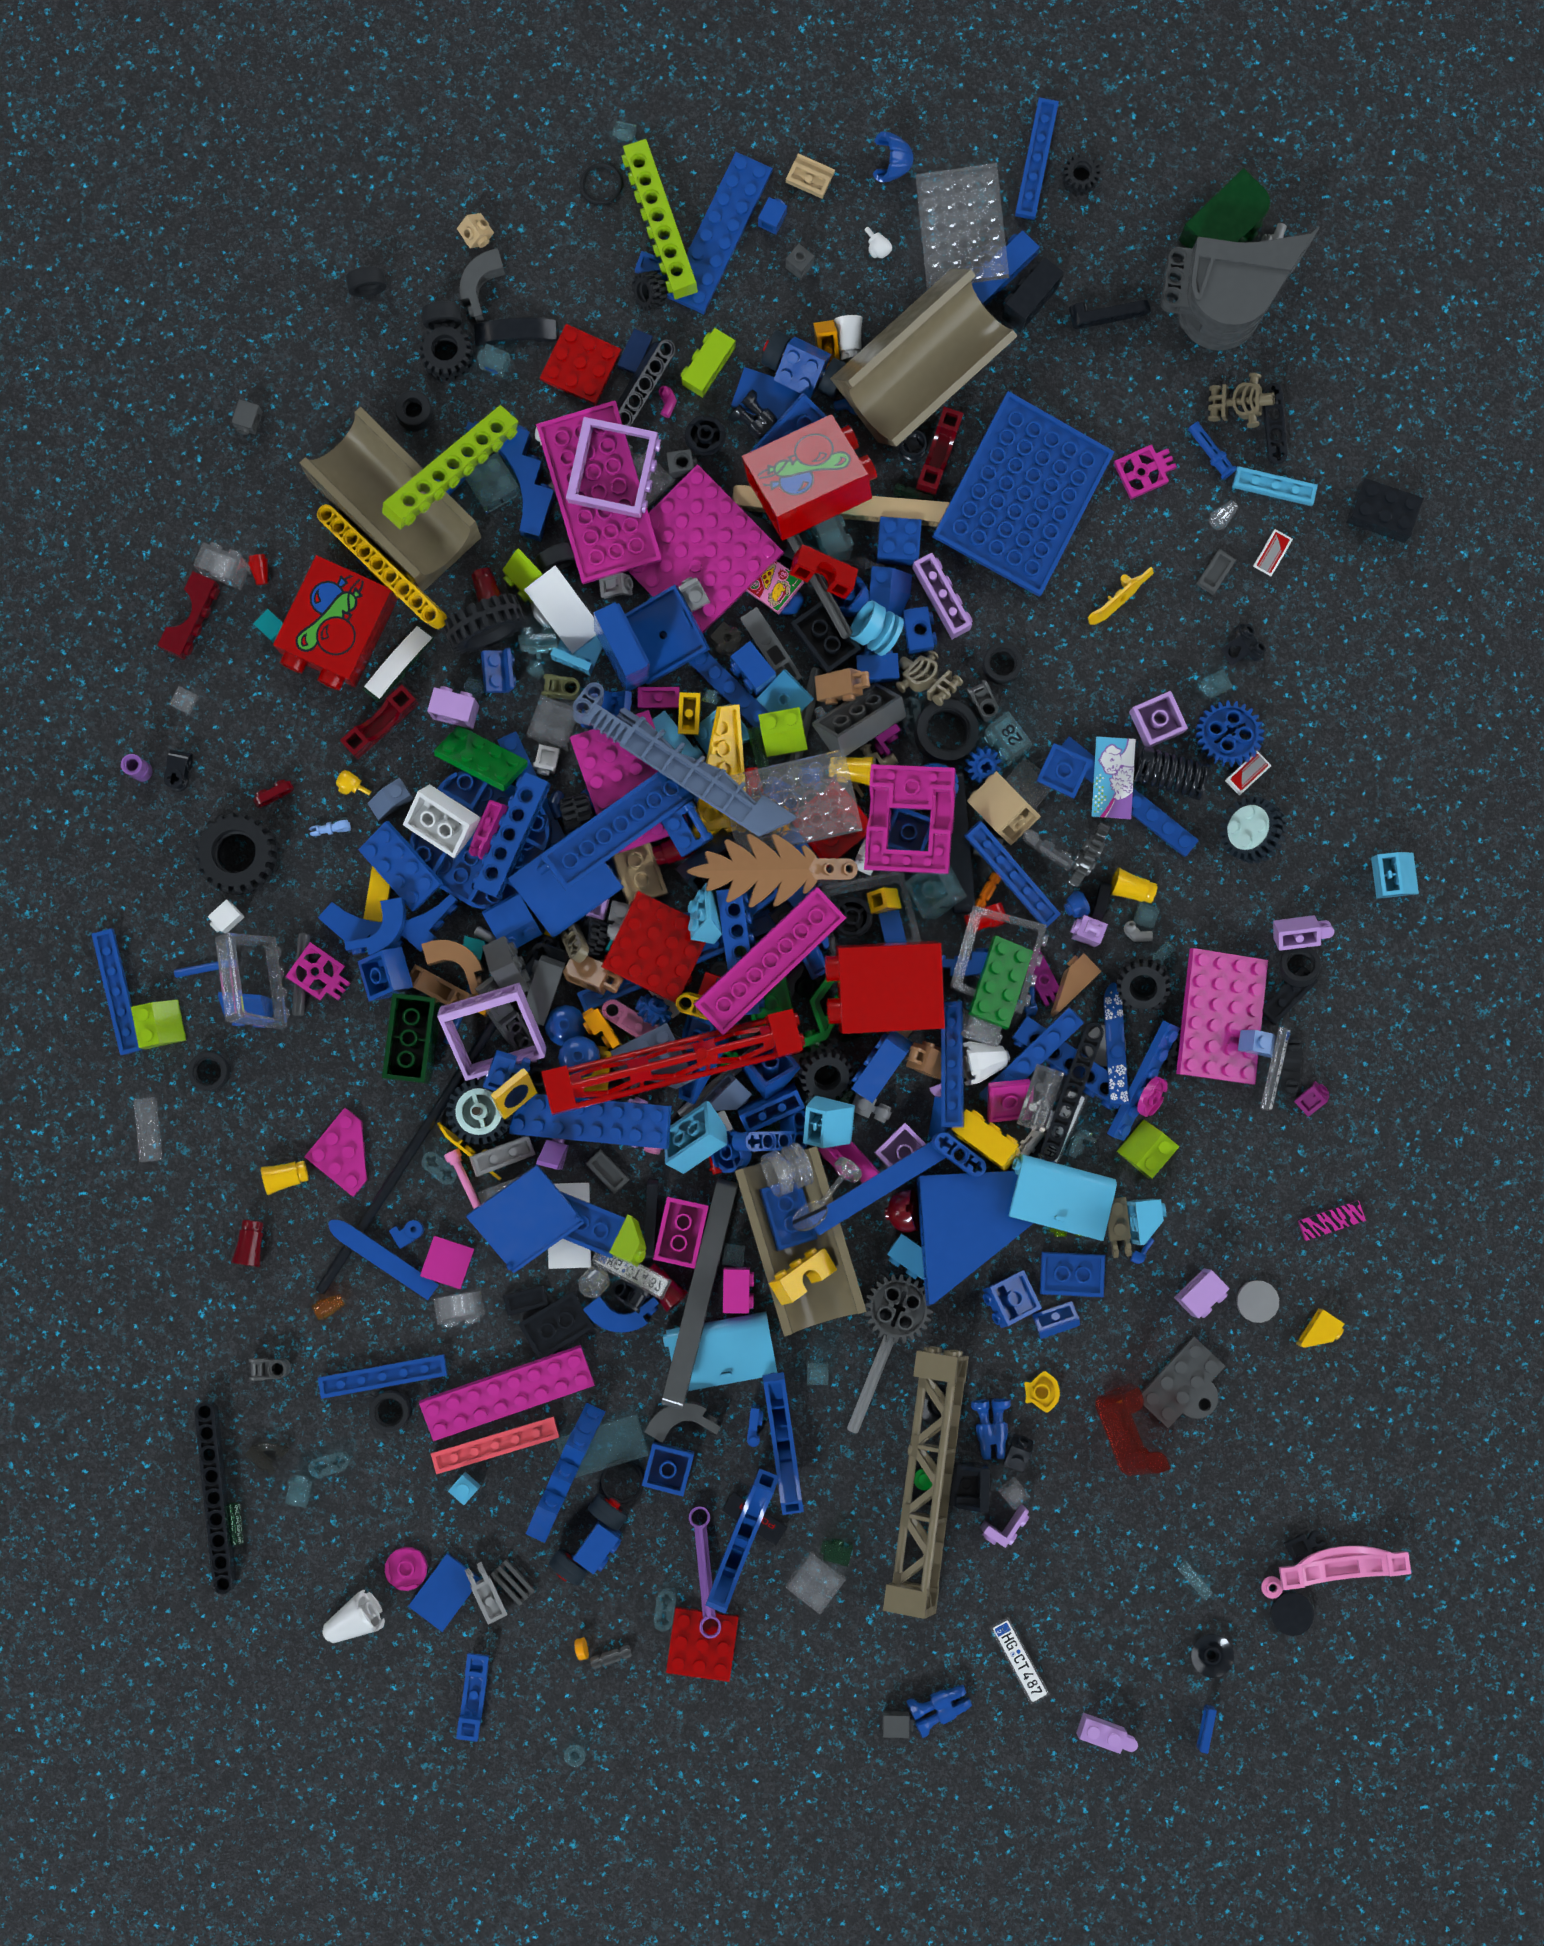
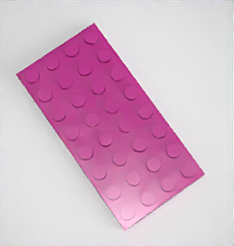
M616 401L536 424L582 584L662 561L647 508L645 513L642 512V517L637 518L571 504L566 500L583 418L588 417L623 425ZM593 428L579 495L635 506L640 482L626 434Z

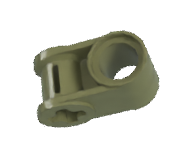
M544 674L543 676L545 679L544 691L541 692L543 697L576 700L582 692V687L575 678L553 674ZM569 685H577L575 692H567Z

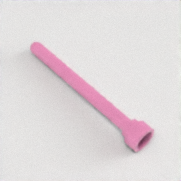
M458 1148L445 1154L444 1157L447 1163L449 1162L451 1166H454L465 1192L475 1209L481 1203L461 1163V1156L463 1155Z

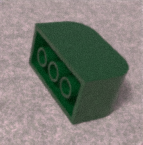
M1243 168L1185 224L1179 241L1186 248L1191 249L1198 237L1232 242H1251L1258 235L1257 232L1262 227V222L1269 210L1270 197L1268 192Z
M393 993L382 1078L425 1084L430 1083L439 1029L437 1015L440 1008V1000L431 997Z

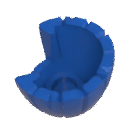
M880 132L875 138V143L890 147V164L888 169H876L873 176L878 182H889L903 176L910 170L914 160L913 152L910 146L899 136L889 132Z

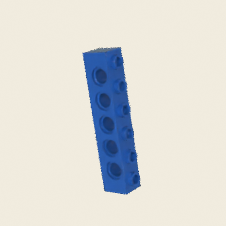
M527 772L519 777L516 783L518 789L515 795H511L507 804L509 809L506 814L502 815L499 821L500 829L498 833L493 835L490 841L491 849L489 853L486 852L481 862L483 867L480 872L475 874L473 879V888L497 899H500L509 880L508 877L513 872L551 787L549 782ZM526 792H532V799L524 802L523 795ZM523 811V819L516 821L514 818L516 812ZM509 830L515 831V837L512 840L506 839V833ZM505 849L507 852L506 857L499 860L497 857L499 850ZM496 868L498 870L497 877L490 879L489 871Z
M729 888L717 890L716 893L727 968L729 970L742 958V956L737 954V947L739 945L744 946L748 952L753 945H756L754 932L751 933L750 924H753L751 911L748 912L747 903L750 901L749 892L746 891L740 897L727 903L726 898ZM733 903L738 904L740 907L738 915L733 914L730 910ZM737 924L743 927V934L741 936L734 933L733 928ZM764 997L745 1015L761 1013L762 1008H765Z
M1026 1016L1011 1037L1015 1040L1013 1044L1024 1050L1031 1044V1036H1039L1046 1028ZM1064 1042L1057 1048V1057H1048L1045 1062L1050 1064L1048 1068L1057 1074L1062 1072L1067 1076L1068 1069L1065 1067V1061L1067 1059L1073 1060L1076 1049ZM1093 1062L1090 1071L1093 1078L1090 1082H1086L1083 1092L1092 1098L1096 1096L1101 1099L1100 1103L1109 1110L1112 1108L1118 1109L1121 1104H1109V1093L1103 1094L1100 1091V1085L1103 1082L1108 1084L1107 1070ZM1082 1066L1075 1067L1073 1070L1074 1076L1081 1077L1085 1068Z

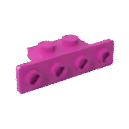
M853 1142L846 1145L818 1148L821 1156L845 1180L854 1174L864 1183L880 1173Z

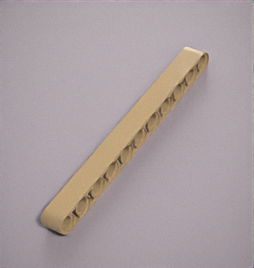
M736 485L733 487L732 500L740 508L751 512L766 513L751 486ZM872 496V499L832 518L879 522L880 517L922 519L921 525L937 527L949 502Z

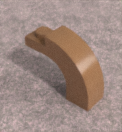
M434 940L421 944L428 965L432 966L446 961L458 963L465 971L471 994L473 996L478 995L475 988L482 984L483 980L481 976L477 977V973L484 972V968L472 951L457 942L449 940Z
M416 964L410 972L414 988L432 998L440 1000L445 1005L474 997Z

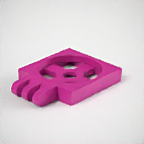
M1151 444L1114 461L1113 464L1130 500L1169 482L1166 473L1177 468L1175 463L1167 466V463L1174 460L1172 456L1165 459L1163 457L1170 453L1169 449L1156 453ZM1139 456L1148 457L1153 462L1149 464L1142 463ZM1131 459L1134 469L1125 474L1123 470L1124 465ZM1143 468L1145 474L1141 476L1137 473V470ZM1158 469V479L1156 483L1152 484L1149 474ZM1134 479L1141 480L1144 488L1140 490L1131 487L1129 482Z
M311 942L285 976L319 1001L325 993L339 1000L341 998L340 995L334 991L336 989L341 993L346 991L339 984L342 983L347 987L351 984L339 975L345 966ZM309 954L321 955L318 961L312 964L304 959ZM328 960L333 967L332 977L324 973L323 969ZM298 965L307 971V976L303 982H300L297 978L296 969ZM314 967L319 969V974L316 976L311 974V969ZM317 979L326 984L324 988L318 990L309 988L312 982Z

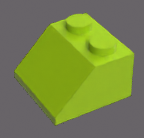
M518 548L502 570L505 575L503 579L510 587L515 586L519 590L517 594L524 602L529 601L532 603L533 601L524 589L543 574Z
M800 707L758 715L767 757L808 750Z
M178 1000L151 1002L131 1007L139 1048L150 1049L186 1041Z
M1143 1119L1116 1152L1148 1179H1153L1180 1146L1162 1131Z

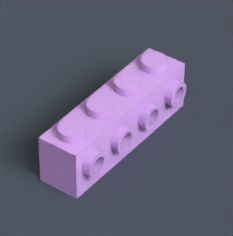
M930 553L915 561L912 569L951 639L969 631L973 622L967 611H964L962 600L957 593H954L952 582L948 576L944 575L939 559L935 558L933 553Z

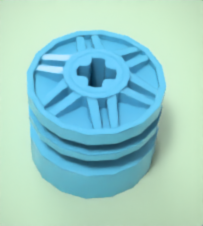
M873 600L868 601L863 605L852 622L850 628L853 633L850 638L861 645L867 644L868 649L883 656L897 642L903 629V618L891 611L886 612L885 607Z

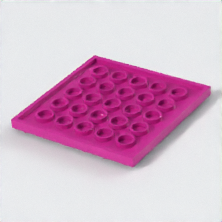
M697 464L649 512L662 561L629 570L628 572L653 597L674 584L681 586V582L689 577L693 579L697 577L710 600L709 604L692 612L699 628L704 633L784 552Z

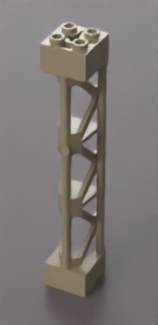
M930 1346L916 1352L913 1376L919 1377L911 1442L908 1447L909 1457L893 1580L891 1583L886 1584L883 1611L922 1619L936 1614L962 1398L969 1356L962 1355L963 1351L944 1350L942 1352V1348ZM934 1380L947 1382L946 1395L943 1394ZM925 1392H927L940 1411L941 1418L920 1434ZM941 1431L939 1445L925 1443ZM927 1451L938 1453L937 1465ZM918 1461L932 1482V1487L911 1503L916 1462ZM932 1499L930 1514L916 1512ZM918 1520L929 1522L928 1533ZM909 1530L924 1555L902 1572L907 1531ZM923 1568L921 1584L907 1581Z

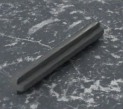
M307 933L298 934L296 961L310 943V935ZM306 955L304 959L308 961L309 955ZM298 965L296 974L300 982H303L307 976V971ZM295 983L292 1014L303 1016L306 991Z

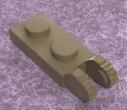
M1126 1197L1114 1198L1107 1224L1113 1258L1119 1257L1117 1241L1124 1240L1125 1254L1127 1257L1132 1256Z

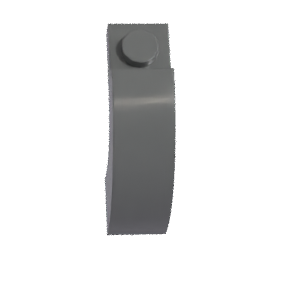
M498 248L486 251L475 257L467 265L461 277L460 297L464 307H468L470 317H475L477 324L485 322L479 303L481 287L488 280L505 275Z
M685 1401L683 1410L670 1406H665L653 1416L644 1432L663 1443L670 1429L682 1421L696 1422L716 1435L721 1428V1424L718 1423L719 1419L711 1414H708V1416L704 1415L707 1406L693 1401Z

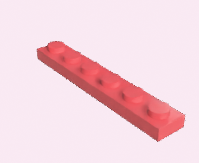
M553 1416L433 1452L431 1457L436 1474H440L559 1438L560 1435L555 1417Z

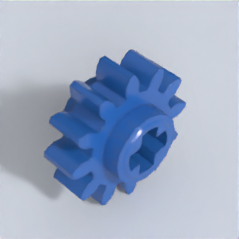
M985 746L983 750L977 747V753L970 751L971 759H965L969 766L965 767L964 770L969 773V778L975 779L979 784L982 780L985 781L990 775H993L995 770H1001L997 764L1002 760L996 757L998 753L995 750H991L988 746Z
M646 994L645 997L641 996L635 1007L639 1011L637 1015L641 1016L643 1021L651 1024L652 1027L655 1024L659 1027L668 1023L673 1014L671 1011H668L670 1006L666 1005L663 999L657 998L656 995L652 998L649 994Z

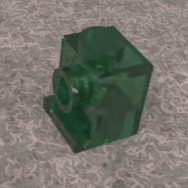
M832 1538V1541H822L820 1553L823 1554V1560L848 1567L853 1542L848 1541V1545H844V1541Z

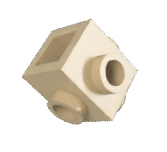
M481 213L467 215L457 227L469 248L485 247L494 234L489 223Z

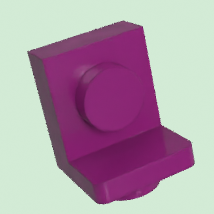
M894 724L875 737L874 741L876 744H874V747L880 755L884 754L886 757L891 753L885 743L891 744L899 738L900 728L897 724Z
M1315 1081L1294 1102L1309 1117L1328 1102L1329 1091L1323 1084L1319 1085Z

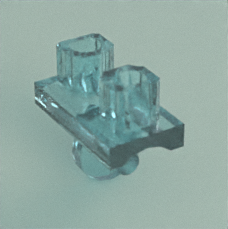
M544 626L542 634H534V629L531 627L523 628L522 634L518 635L521 652L536 654L537 659H542V653H549V650H552L553 647H558L556 633H554L552 626Z

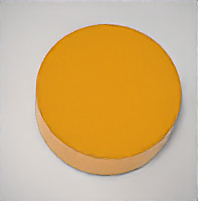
M584 1637L576 1639L574 1645L578 1660L588 1659L589 1652L586 1639Z

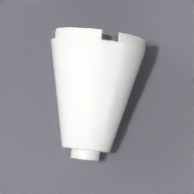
M361 1590L324 1624L322 1631L324 1638L331 1643H337L376 1632L383 1628L385 1620L384 1618L381 1619L379 1614L383 1611L372 1593L368 1592L366 1594L364 1593L365 1590Z

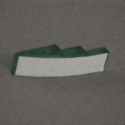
M417 625L381 664L362 690L379 702L405 676L406 671L419 659L420 654L433 642L434 637Z

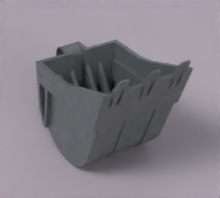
M1317 227L1311 234L1260 242H1232L1198 237L1192 249L1184 247L1173 248L1165 266L1161 295L1162 309L1166 312L1177 313L1181 328L1191 340L1204 348L1221 351L1240 346L1254 333L1286 279L1297 267L1320 227ZM1173 257L1180 258L1182 262H1175ZM1170 277H1176L1179 282H1172ZM1167 297H1173L1176 302H1169Z

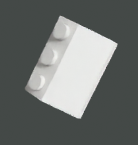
M429 784L417 792L403 826L446 854L456 858L474 834L481 817Z

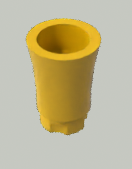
M831 757L829 777L870 786V771L874 758Z
M1119 867L1111 881V896H1120L1140 902L1152 903L1157 892L1156 883L1133 875Z
M305 1161L261 1167L262 1179L267 1195L301 1184V1182L309 1181Z

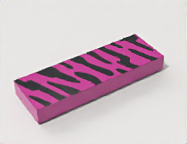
M1357 1200L1298 1220L1304 1240L1307 1241L1366 1221L1360 1202Z

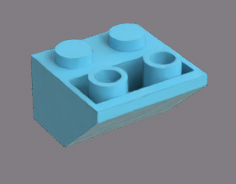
M1413 853L1377 854L1371 858L1377 899L1419 894Z
M705 883L702 889L698 890L695 898L689 902L688 912L690 913L688 930L691 931V940L715 944L722 935L717 893L715 889L706 891L707 883Z
M814 1096L806 1106L803 1143L820 1148L850 1144L852 1142L855 1105Z

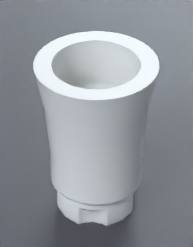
M845 315L834 319L841 361L849 362L862 350V316Z

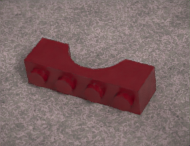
M944 406L917 483V491L936 496L964 413Z
M192 571L184 588L192 602L190 616L181 625L165 628L157 645L159 648L184 660L191 654L195 637H198L202 631L201 625L204 618H208L211 612L210 606L212 601L216 600L219 595L220 586L216 581Z
M401 684L386 698L383 706L370 719L361 725L355 726L340 741L359 759L414 710L419 703Z

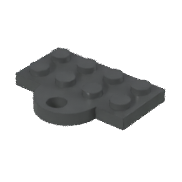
M1193 1336L1136 1399L1167 1428L1182 1413L1195 1419L1207 1417L1215 1410L1218 1403V1392L1211 1381L1222 1371L1225 1365ZM1203 1398H1207L1210 1402L1209 1408L1206 1410L1199 1408V1401Z

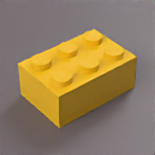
M966 1109L964 1111V1128H952L951 1130L963 1142L1003 1171H1007L1013 1164L1015 1157H1018L1021 1153L1018 1141L1008 1134L1006 1137L1003 1136L1000 1131L1001 1129L992 1122L989 1124L985 1123L983 1116L974 1109L972 1112Z

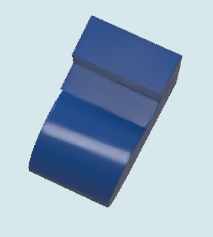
M412 1220L406 1223L402 1230L395 1226L389 1232L399 1249H402L423 1235L424 1226L421 1222Z

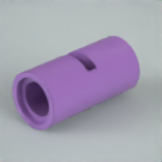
M128 754L121 761L122 770L137 781L144 782L152 776L153 769L151 765L135 754Z

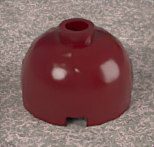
M912 1189L897 1192L891 1197L888 1207L885 1208L886 1219L890 1220L892 1226L901 1232H913L920 1229L919 1216H917L918 1197L916 1192Z

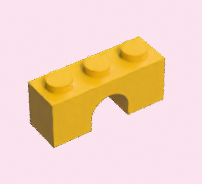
M814 1247L806 1251L803 1259L794 1260L789 1264V1269H783L774 1275L775 1279L769 1285L781 1305L793 1303L808 1292L803 1284L804 1274L811 1283L823 1281L837 1270L825 1248L816 1250Z

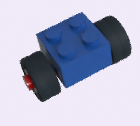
M776 330L770 340L766 341L761 364L777 371L774 381L801 394L804 393L809 398L814 395L817 389L820 393L834 399L839 390L830 378L846 364L845 362L833 358L827 367L832 354L795 336L792 338L779 330Z
M597 1494L588 1506V1510L599 1521L575 1555L559 1548L551 1558L549 1565L559 1578L579 1586L589 1572L593 1575L597 1570L601 1572L608 1562L609 1557L607 1555L609 1552L614 1554L622 1541L620 1539L622 1532L619 1529L628 1518V1514L615 1499H609L602 1494Z

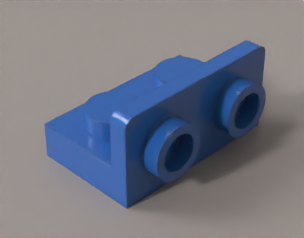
M511 648L483 650L481 652L484 693H509L516 686V676L513 674L512 668L514 666V655L511 654Z

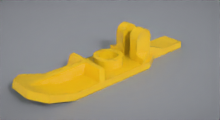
M1150 567L1142 575L1133 579L1128 575H1122L1121 584L1123 589H1119L1113 598L1108 596V602L1102 608L1089 615V624L1096 625L1113 614L1135 594L1141 584L1154 574L1153 568Z
M441 1122L437 1123L444 1136L469 1157L475 1155L476 1152L467 1144L465 1147L462 1146L465 1142L444 1127ZM493 1171L489 1172V1173L492 1174L495 1178H497L499 1181L502 1179V1178H501L500 1176H498L495 1172H493Z

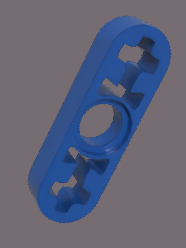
M939 1132L933 1136L932 1146L940 1154L971 1176H981L986 1170L985 1161L950 1134ZM939 1138H945L944 1142L952 1147L949 1149L946 1146H939ZM961 1148L964 1152V1157L958 1161L954 1157V1151ZM968 1160L973 1163L978 1162L979 1170L972 1171L974 1167L966 1162Z

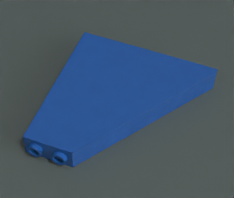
M1015 1171L984 1172L981 1176H971L964 1173L926 1175L916 1178L926 1306L937 1302L1033 1224L1032 1222L1008 1216L1018 1178Z

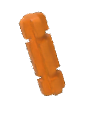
M996 872L991 873L989 881L986 882L979 894V898L976 899V909L983 910L985 908L986 902L989 901L997 887L996 884H999L1001 878Z

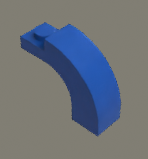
M399 897L380 901L383 920L379 930L368 938L344 942L346 951L352 952V955L365 953V949H367L370 956L381 950L390 949L398 941L405 927L406 907L403 898Z
M600 1295L583 1310L601 1328L623 1333L637 1330L648 1324V1320L644 1315L651 1316L659 1309L657 1305L660 1302L654 1296L640 1307L639 1314L636 1312L620 1313L612 1309Z

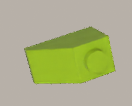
M627 1215L609 1253L617 1259L638 1267L639 1263L645 1258L647 1247L639 1222L632 1216Z

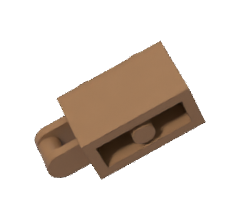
M847 668L815 676L817 701L825 702V705H836L840 700H855V697L863 695V689L870 687L869 672Z
M589 955L580 963L570 958L563 970L567 981L601 995H604L606 990L617 993L623 982L620 976L601 967L604 960L598 961Z
M923 1041L922 1044L914 1042L906 1059V1067L941 1080V1048L926 1041Z

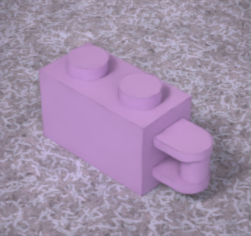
M1083 915L1080 919L1077 918L1074 921L1070 930L1073 933L1071 939L1095 948L1101 943L1108 924Z
M1315 915L1273 921V938L1279 951L1320 946L1321 939L1330 938L1334 935L1331 923L1327 920L1317 921Z
M1083 1713L1076 1732L1080 1740L1121 1754L1122 1749L1134 1752L1138 1748L1137 1741L1133 1736L1127 1734L1124 1727Z

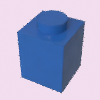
M769 197L758 217V226L777 235L787 215V205L778 198L772 199Z

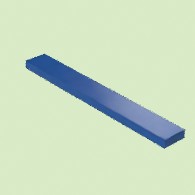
M948 1130L947 1132H945L950 1134L957 1140L952 1130ZM939 1138V1146H946L949 1149L952 1147L944 1142L945 1138ZM932 1141L829 1203L826 1205V1210L808 1217L819 1236L946 1157L936 1151L932 1146Z

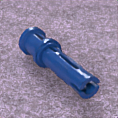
M1198 421L1188 428V431L1211 459V466H1215L1221 474L1222 480L1228 478L1237 470V467L1233 466L1226 457V452L1218 449Z

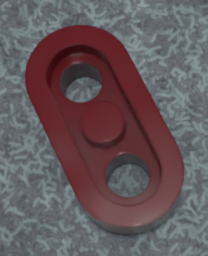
M282 779L276 782L273 788L257 792L253 801L257 808H262L288 795L294 790L291 781Z

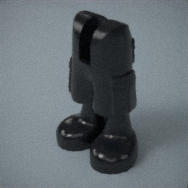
M752 389L741 403L749 408L758 418L755 420L740 404L727 418L731 422L737 420L744 422L749 426L747 431L757 440H761L778 419L769 408L764 410L757 402V392Z

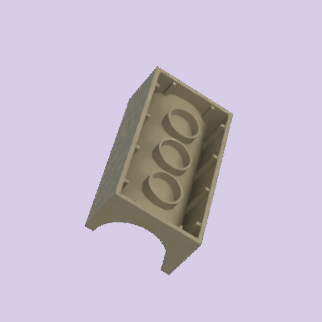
M950 269L830 378L878 443L897 447L1017 337L1013 329H1009L998 322L980 302L972 286L971 280L975 277V274L971 269Z
M362 407L355 411V419L351 429L334 449L318 459L309 460L305 457L299 462L308 480L423 592L481 539L476 521L447 492L441 500H435L425 513L417 515L411 525H406L401 530L382 514L383 502L423 470V468Z
M817 1146L736 1170V1177L768 1284L775 1279L774 1275L783 1269H789L791 1262L799 1258L803 1259L805 1257L804 1253L814 1247L816 1250L825 1248L837 1268L835 1272L823 1281L811 1283L804 1274L803 1284L808 1292L793 1303L781 1305L770 1287L784 1336L829 1320L867 1312L840 1223L819 1236L817 1234L818 1239L779 1251L776 1250L759 1189L800 1177L810 1212L833 1202Z

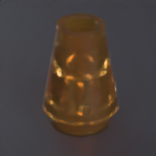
M340 1294L315 1301L316 1304L312 1305V1308L320 1321L322 1319L326 1320L345 1304Z

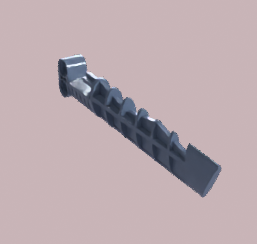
M597 682L589 683L574 701L573 718L577 723L587 724L588 726L592 725L594 730L599 729L602 735L606 734V737L608 739L612 738L614 743H620V747L758 837L796 820L797 817L764 795L756 803L743 790L746 783L742 782L738 785L725 772L726 770L703 762L705 760L704 756L697 760L682 754L681 752L685 747L683 742L674 749L663 738L665 731L662 729L658 733L646 721L645 717H638L624 707L623 709L621 708L616 717L602 708L604 689L601 684ZM593 693H596V694H598L599 696H598V697H591L590 695L593 694ZM585 709L587 710V712L580 713L578 712V710Z

